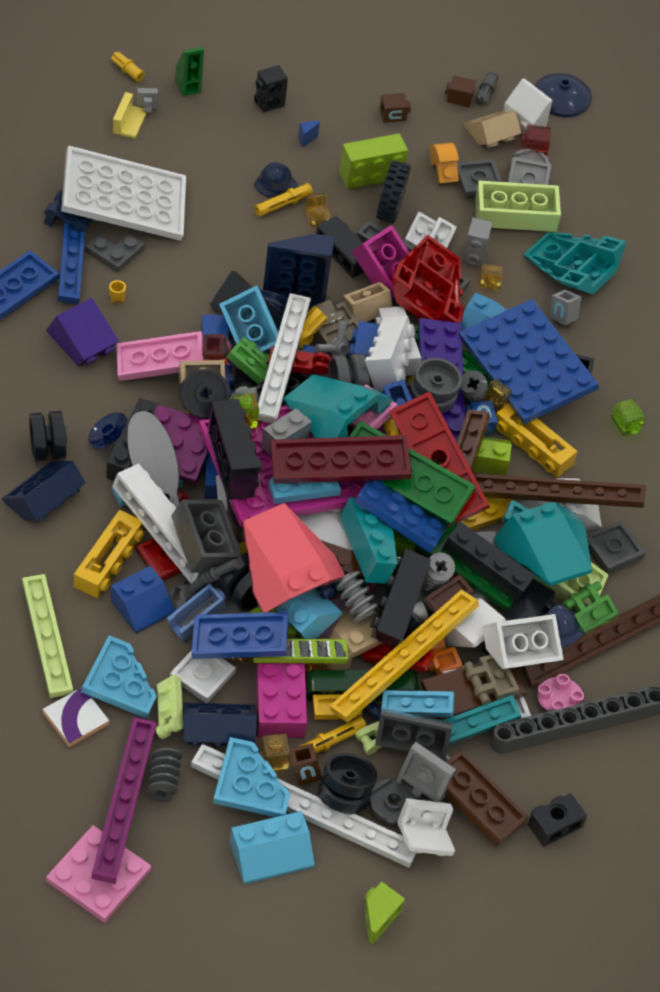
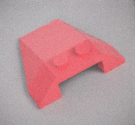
M285 503L243 521L246 548L250 562L249 569L253 582L252 590L262 613L270 612L283 606L288 600L321 585L325 587L345 576L336 556Z

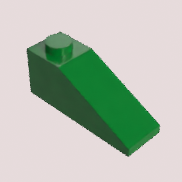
M203 47L184 50L176 65L175 82L182 97L201 93L204 59Z

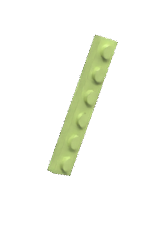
M42 574L22 578V584L49 698L69 695L73 692V686L46 576Z

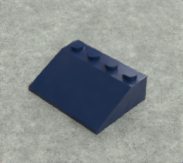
M309 234L268 243L263 290L284 295L288 298L290 293L309 297L311 299L308 310H311V307L325 302L334 237Z

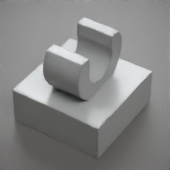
M137 88V107L143 108V112H151V109H157V88Z

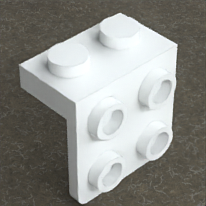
M406 798L397 823L409 850L418 854L454 855L455 849L446 831L453 812L451 804Z

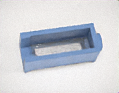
M208 584L167 617L170 629L185 643L193 635L195 615L219 614L224 609L226 610V596L219 588L214 589L211 584Z

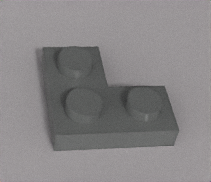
M130 234L126 235L116 245L98 235L86 246L87 253L116 272L123 269L145 249V244Z

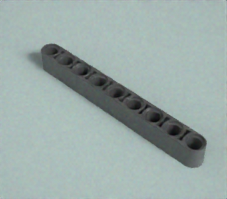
M660 684L498 724L494 729L491 747L495 752L503 754L660 715Z

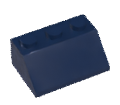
M50 461L1 499L25 521L39 522L48 516L47 513L50 510L64 504L63 500L67 497H72L79 493V488L86 482L73 461Z
M183 702V742H188L189 745H202V742H212V745L224 746L226 743H229V739L232 737L256 743L257 714L254 704Z

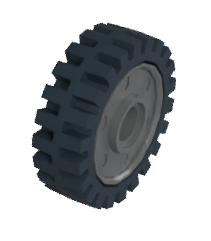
M398 161L391 162L378 205L377 219L395 223L406 190L411 165Z

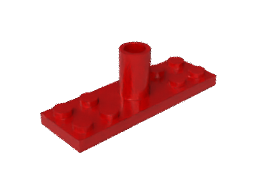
M430 391L390 410V414L400 434L407 435L408 448L475 485L476 489L452 526L490 508Z

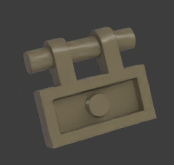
M491 655L480 657L478 662L480 666L474 667L472 662L464 664L466 678L469 682H472L473 692L476 698L480 699L482 705L490 703L491 700L488 694L491 693L494 694L496 700L519 694L520 689L510 669H502ZM485 676L488 683L482 684L480 677Z

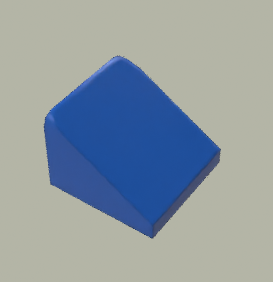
M319 120L300 123L298 138L302 147L318 137Z

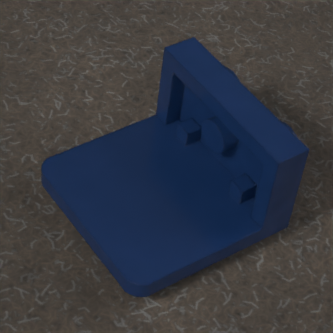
M59 190L54 198V203H50L44 212L46 214L44 223L51 227L59 217L82 232L85 231L94 219L61 211L63 191Z

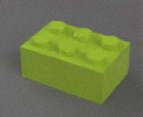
M400 133L343 144L339 173L346 188H358L385 182L392 161L406 164L408 149Z

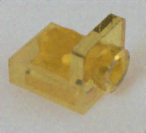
M326 193L306 196L305 212L311 227L331 219L326 205Z
M482 263L479 287L500 290L503 266Z
M494 379L489 384L485 401L492 400L493 407L500 411L508 404L512 390L497 379Z

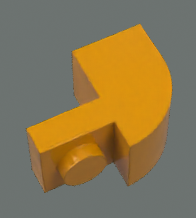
M454 143L430 145L431 166L436 165L438 184L458 182L457 161H459Z

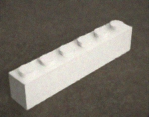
M139 463L117 473L112 487L187 580L193 583L202 573L190 572L171 517L176 509L175 505L167 499L162 489L154 483L149 473Z

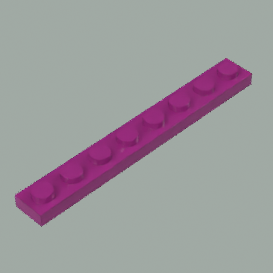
M137 717L133 718L91 879L116 884L157 722Z

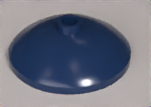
M553 73L542 77L535 85L537 89L552 99L549 114L559 117H574L584 113L590 106L592 99L591 91L576 76L566 73Z

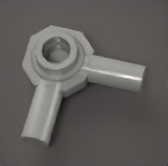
M339 321L337 337L330 344H316L315 352H329L331 355L347 356L350 350V342L345 338L347 322Z

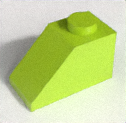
M383 882L376 888H370L364 898L366 900L364 913L368 940L372 945L403 911L405 898Z

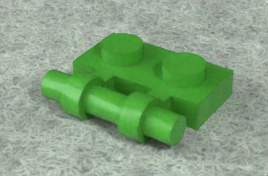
M243 337L226 357L259 385L266 378L269 354H264L256 347V343L250 342Z
M598 581L593 584H587L583 587L582 591L571 594L562 603L568 610L572 607L575 608L576 622L580 628L584 629V633L619 614L608 594L600 597L597 591L602 589V585ZM589 598L592 603L585 607L583 600Z

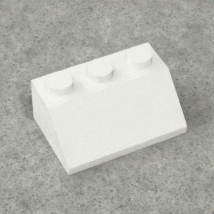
M555 614L501 621L482 626L486 649L502 669L564 660Z

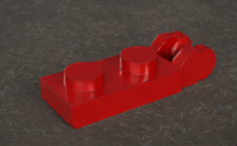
M270 347L268 367L274 350L273 347ZM296 351L291 372L325 375L329 372L328 363L330 362V356L322 352L313 354Z

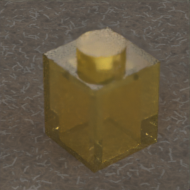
M286 734L262 736L261 756L264 761L269 763L273 770L288 769L290 750Z

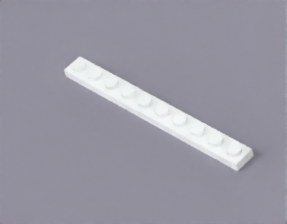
M202 744L191 762V767L219 780L225 754ZM278 779L282 786L286 787L290 792L287 812L295 813L302 811L306 821L410 868L417 853L408 849L402 835L356 814L335 811L325 805L319 797Z

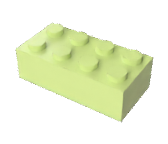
M478 181L475 196L476 218L493 222L492 228L557 232L561 217L559 186Z

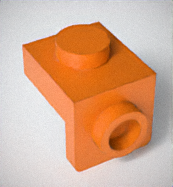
M455 646L434 653L435 656L428 669L430 672L434 671L437 676L442 674L443 671L462 668L463 665Z

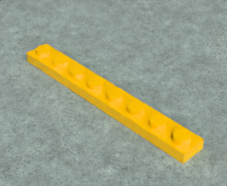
M461 589L330 705L331 712L347 723L477 609L479 607L478 600Z

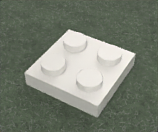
M191 650L173 669L170 676L175 674L180 677L183 688L205 703H208L236 673V667L222 658L193 659Z

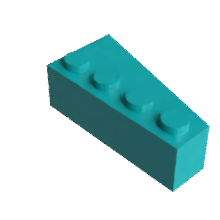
M349 497L339 518L365 581L387 584L397 566L393 528L354 502L356 498Z

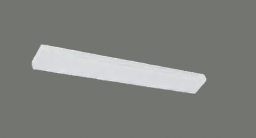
M291 293L289 295L255 412V420L274 423L278 419L311 299L309 297Z

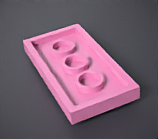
M202 331L117 343V373L119 381L179 373L180 361L204 360Z

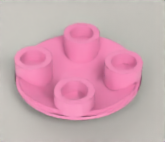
M559 674L557 677L549 678L539 685L537 698L540 705L549 712L583 703L584 693L574 681L570 680L568 675Z

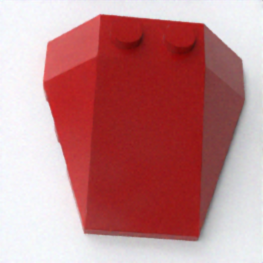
M425 236L396 265L392 277L396 303L418 319L424 318L461 323L464 305L461 304L460 298L463 295V289L459 286V281L462 279L460 257L431 236Z

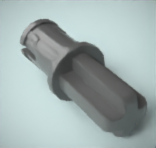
M487 73L486 79L480 84V91L476 97L479 104H486L490 95L494 93V86L499 78L496 73Z

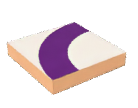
M82 687L43 709V715L68 747L75 745L109 725L108 718L91 696L81 692Z

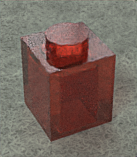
M527 125L526 133L522 132L521 144L524 145V149H534V152L538 153L540 151L547 155L550 145L551 127Z
M204 334L202 347L204 359L225 360V365H229L230 360L226 356L231 351V344L226 335Z

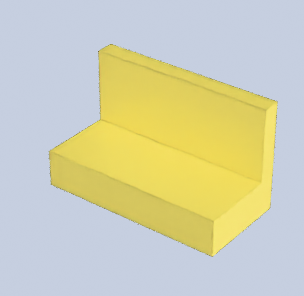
M125 92L113 118V133L136 139L147 112H143V108L133 106V94Z

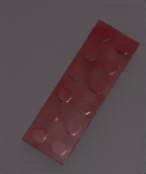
M407 435L277 439L270 442L274 484L411 479Z

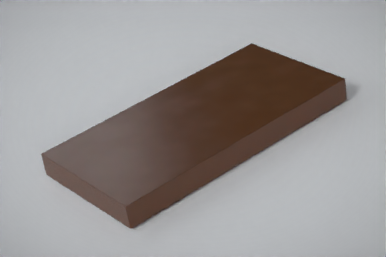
M479 663L473 664L474 667L480 666ZM464 667L424 679L421 682L424 691L454 692L453 716L483 706L480 699H477L473 692L472 682H469L466 678ZM509 668L520 689L519 694L513 696L514 699L524 697L526 690L515 669ZM485 676L480 677L482 684L488 683ZM493 693L488 694L491 700L490 703L496 701ZM437 717V718H438V720H445V719H448V718H450V717Z
M462 750L446 761L456 771L447 787L445 795L496 847L528 820L529 817Z

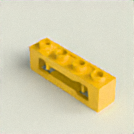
M509 404L496 413L497 431L504 434L515 446L526 452L531 459L537 461L547 472L558 478L574 465L578 451L539 419L536 418L523 424ZM554 441L557 444H559V446H561L563 450H559L555 444L553 445Z
M121 510L117 512L74 573V588L97 599L102 591L106 592L108 590L112 577L119 574L123 561L130 558L133 553V547L136 543H140L144 537L143 524L138 518ZM116 538V542H118V544L111 552L107 560L104 562V568L101 571L102 566H100V564L113 547V540Z

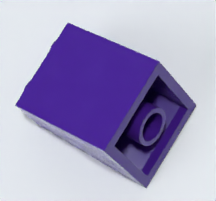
M93 298L57 315L46 330L78 367L84 363L87 366L98 359L97 356L101 354L104 356L109 355L115 351L114 347L119 342Z

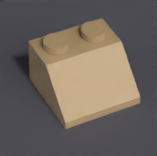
M515 110L496 112L464 123L465 128L477 144L486 145L487 148L498 145L500 140L504 142L514 140L515 135L521 134Z

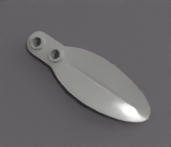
M147 411L137 412L132 416L128 425V449L132 465L134 466L139 463L149 473L154 483L162 489L164 495L170 497L169 501L177 508L180 504L177 497L179 472L171 440L160 421L153 414Z

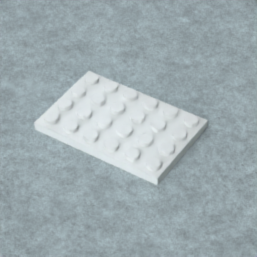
M68 145L65 159L61 211L182 240L184 236L186 175Z

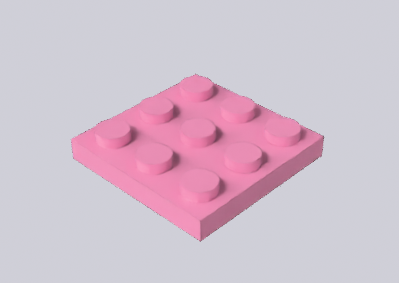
M93 825L46 876V882L105 923L151 871V865L125 848L116 884L91 879L103 833Z

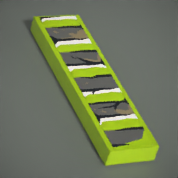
M288 639L287 656L253 657V663L347 664V639Z

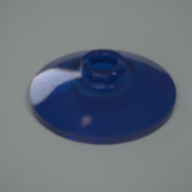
M120 412L104 416L91 429L89 442L94 447H104L115 442L126 426L127 417Z

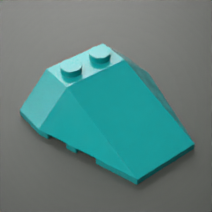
M547 232L524 253V257L561 284L593 295L617 272L626 241L610 236H602V239L591 238L590 235H584L583 238L572 237V234Z
M313 374L286 395L283 401L291 411L297 409L312 421L310 432L313 434V438L348 437L347 426L367 409L380 414L390 406L393 399L376 389Z
M556 502L546 503L542 506L512 514L493 538L494 544L499 550L515 559L521 566L530 569V572L549 586L592 573L584 523L575 512Z

